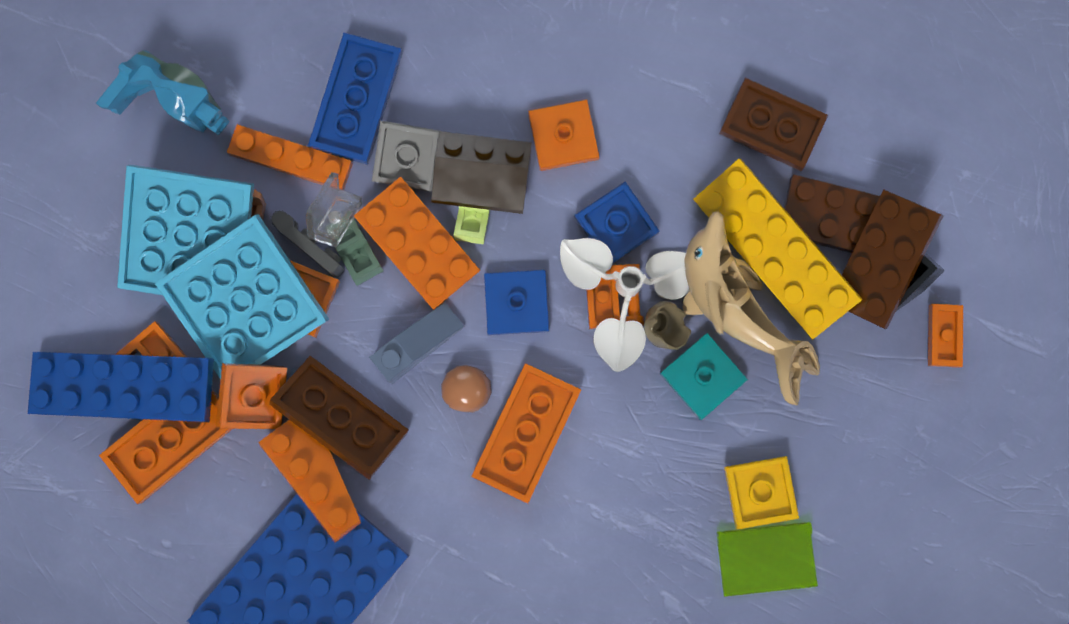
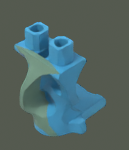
M147 50L137 53L129 61L123 62L118 66V76L96 102L102 109L111 110L113 113L121 115L137 96L155 90L162 108L172 118L195 130L204 132L206 128H209L219 135L229 123V120L222 115L221 108L198 75L177 63L161 61Z

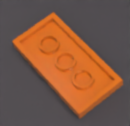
M399 177L354 215V218L433 310L480 272L476 264L402 177Z
M525 363L471 477L528 504L581 389Z
M213 389L210 422L143 419L99 455L137 504H142L232 430L216 426L219 397Z

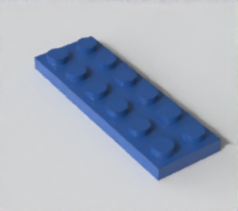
M33 352L28 414L210 422L214 359Z

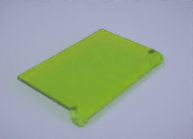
M811 522L717 532L724 597L818 587L811 539Z

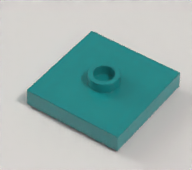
M708 333L702 336L660 373L699 420L704 419L748 380Z

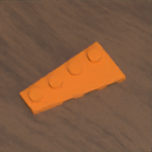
M288 420L258 442L259 446L335 543L361 523L328 448L291 420Z

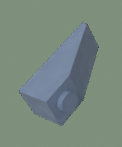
M443 303L395 336L369 358L387 381L394 384L465 326L449 306Z

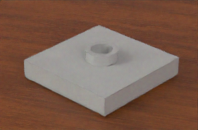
M380 121L372 182L391 185L399 177H402L410 188L432 192L435 156L440 131Z

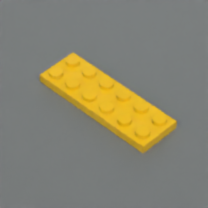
M741 158L736 160L693 199L708 218L716 211L723 215L727 240L812 340L863 300Z

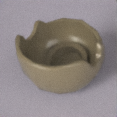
M658 302L648 309L644 321L646 337L658 348L680 349L686 345L691 335V330L684 324L686 313L673 302Z

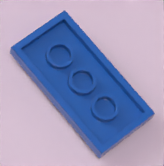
M343 33L308 143L310 148L368 165L380 127V121H382L403 53L401 48Z

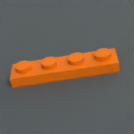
M238 124L235 127L227 149V153L230 156L340 191H344L353 165L351 160Z

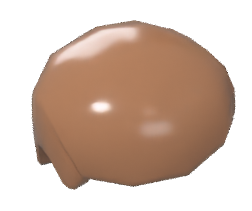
M468 365L457 366L446 373L441 384L442 398L450 408L461 412L473 413L480 410L488 403L492 393L490 380L484 372Z

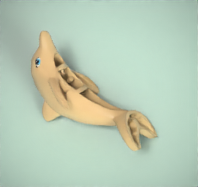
M718 211L713 212L706 227L691 239L685 254V275L690 291L684 297L683 311L686 315L704 314L714 324L717 333L724 334L725 332L748 346L774 355L783 398L789 404L798 405L803 370L811 375L818 376L820 374L819 361L814 347L809 341L789 340L773 325L750 291V289L762 291V283L754 270L744 260L733 257L726 237L723 215Z

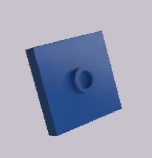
M626 181L574 216L589 238L599 240L609 247L613 256V263L660 232Z
M545 270L484 273L488 336L549 332Z

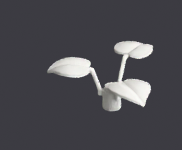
M592 238L564 239L560 245V261L566 277L572 284L581 289L591 290L598 286L601 277L605 280L615 279L617 292L624 296L620 321L614 318L605 319L597 326L593 337L594 347L599 356L613 371H623L636 362L646 343V334L642 324L638 321H626L631 297L639 292L643 283L647 285L654 284L655 292L664 299L678 300L686 296L690 291L685 275L684 258L686 253L664 251L653 255L645 266V271L651 278L648 279L638 268L632 266L623 268L620 273L615 271L612 274H607L606 272L612 267L613 256L609 247L599 240Z

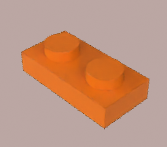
M929 305L928 366L963 367V305Z

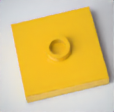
M787 456L724 467L735 529L799 519Z

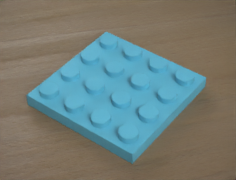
M137 165L126 166L117 288L162 295L155 285L157 281L251 218L254 184Z
M259 214L254 215L155 283L206 358L214 359L213 369L220 379L222 363L261 365L329 320Z

